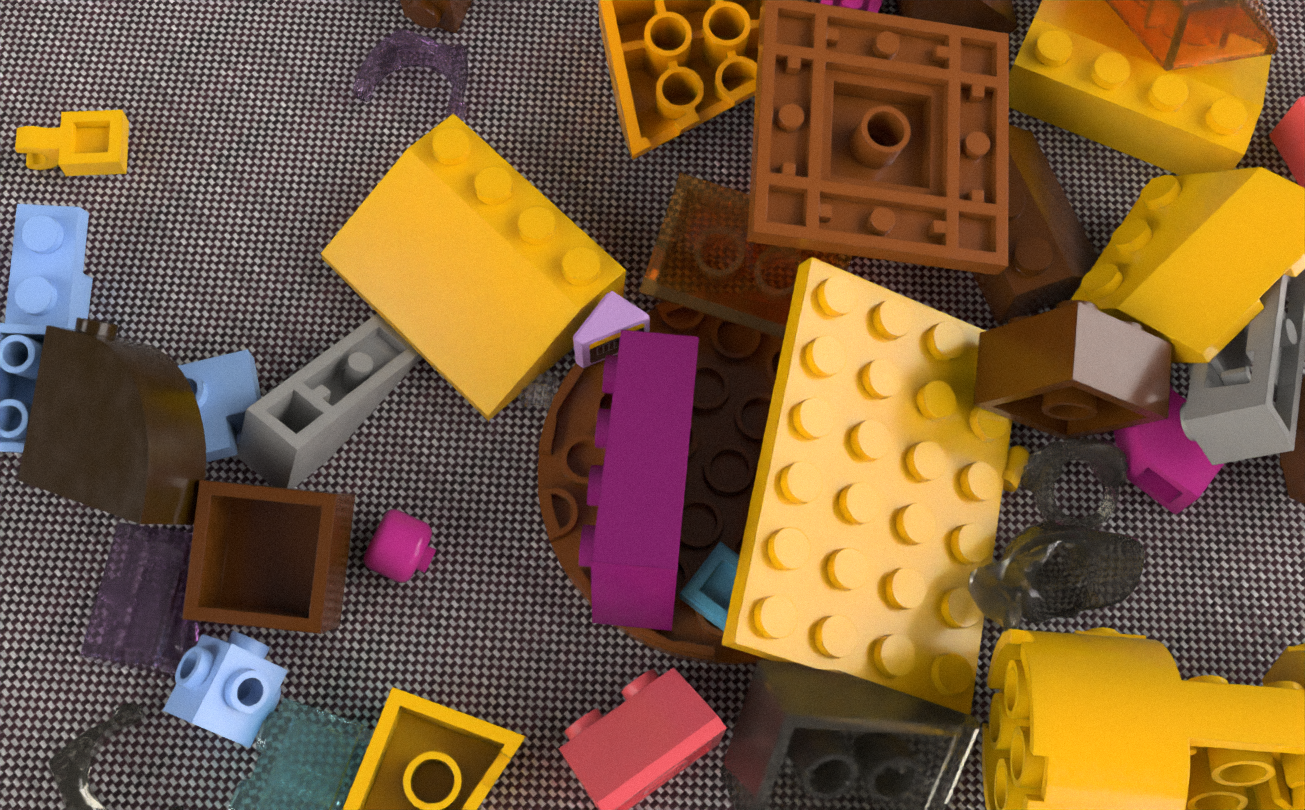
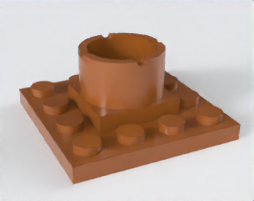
M764 0L760 8L747 242L999 275L1008 267L1009 34L802 0Z

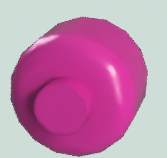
M388 510L380 521L364 553L363 563L368 569L398 583L409 581L416 569L425 573L436 552V549L428 546L432 537L430 525L400 510Z

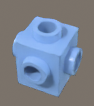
M232 631L226 642L202 634L197 645L189 649L181 659L175 675L176 685L163 711L250 748L263 721L273 713L281 695L280 686L288 670L266 660L265 657L270 647L246 635Z

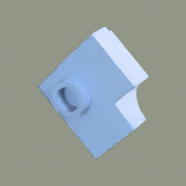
M246 349L178 365L192 388L201 413L206 443V462L238 455L237 443L240 441L246 409L261 399L254 357Z

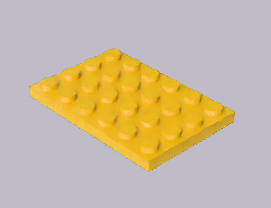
M814 257L799 264L721 645L952 717L970 716L1004 479L1001 477L1006 468L1013 421L973 405L980 332L986 330Z

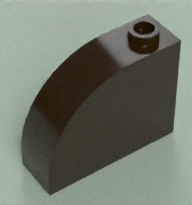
M77 317L75 329L47 325L18 481L138 524L194 525L199 480H205L206 443L201 413L192 388L183 372L171 358L157 348L145 343L117 337L118 324Z

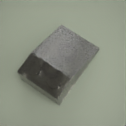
M758 660L720 773L735 810H946L982 726L974 716L837 669H816L792 662Z

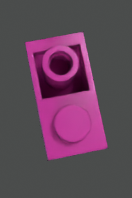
M1170 384L1168 419L1113 431L1122 476L1177 515L1202 495L1224 464L1212 466L1198 443L1187 438L1180 420L1181 405L1187 402V400L1176 393Z

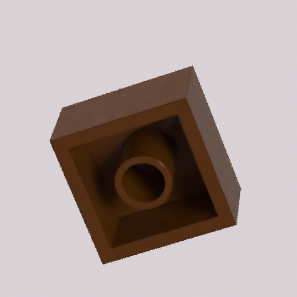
M1062 301L1056 305V309L1034 316L1013 317L1008 320L1006 325L980 332L973 405L1065 441L1168 419L1172 343L1145 332L1144 327L1138 323L1121 321L1099 311L1098 307L1089 301Z

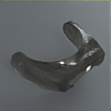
M127 703L116 708L112 712V718L78 736L48 761L67 810H109L100 803L90 788V769L97 752L109 738L144 718L145 713L140 705L135 706L134 703ZM183 805L168 810H185Z

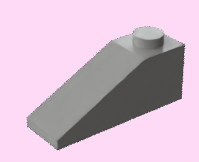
M377 313L246 409L237 450L238 455L236 456L272 486L295 488L335 454L422 356Z

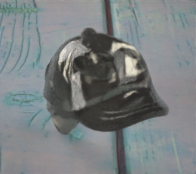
M1071 519L1047 520L1026 527L1012 537L1006 545L1000 561L989 563L972 571L968 579V590L979 610L1002 626L1005 632H1008V629H1017L1020 625L1021 617L1034 624L1044 623L1053 618H1073L1081 611L1109 607L1126 599L1134 591L1140 580L1144 567V548L1137 538L1129 535L1095 530Z

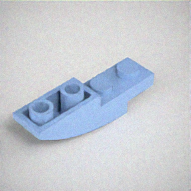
M17 204L5 323H0V452L23 453L46 326L75 329L77 317L88 319L93 278L84 274L83 270L89 213L80 207Z

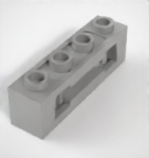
M1305 269L1297 277L1281 276L1259 298L1264 309L1209 363H1189L1188 365L1190 385L1187 402L1183 403L1180 408L1181 425L1187 438L1198 443L1212 466L1294 451L1305 357ZM1289 295L1288 312L1286 313L1284 310L1285 298ZM1251 361L1253 363L1252 374H1250ZM1273 397H1277L1275 407L1272 404Z

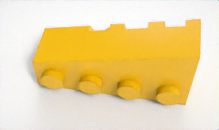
M392 687L342 810H477L526 736Z

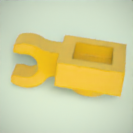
M123 110L61 112L60 127L23 126L17 128L15 150L17 153H27L26 166L28 169L46 170L59 165L65 176L127 174L129 121Z

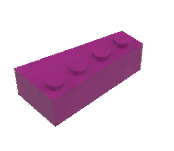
M621 330L618 355L606 354L602 392L613 394L611 409H598L595 433V448L605 449L604 465H591L587 492V505L598 506L596 525L583 524L579 549V566L591 567L592 623L672 631L699 337Z

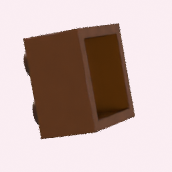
M199 480L182 619L318 634L340 627L355 495L229 481Z

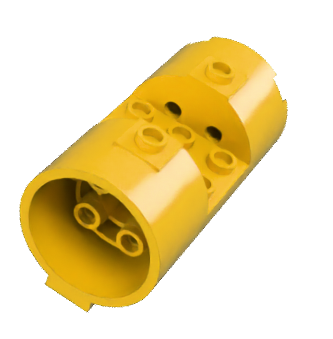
M1105 627L1092 628L1086 631L1075 630L1074 634L1020 629L1005 630L995 646L986 683L990 689H999V693H994L991 699L989 724L982 723V775L986 810H1305V643L1287 646L1262 678L1263 686L1229 684L1225 678L1215 675H1202L1188 680H1181L1177 665L1169 650L1157 640L1146 639L1145 635L1120 634L1114 629Z

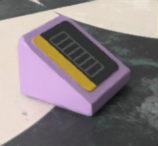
M615 292L606 293L573 336L576 364L585 368L605 360L606 354L617 355L621 330L650 332L649 315Z

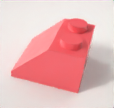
M674 667L662 676H659L655 669L645 672L621 691L626 700L605 716L596 708L579 718L564 731L569 741L558 749L598 810L631 809L720 744L726 731V726Z

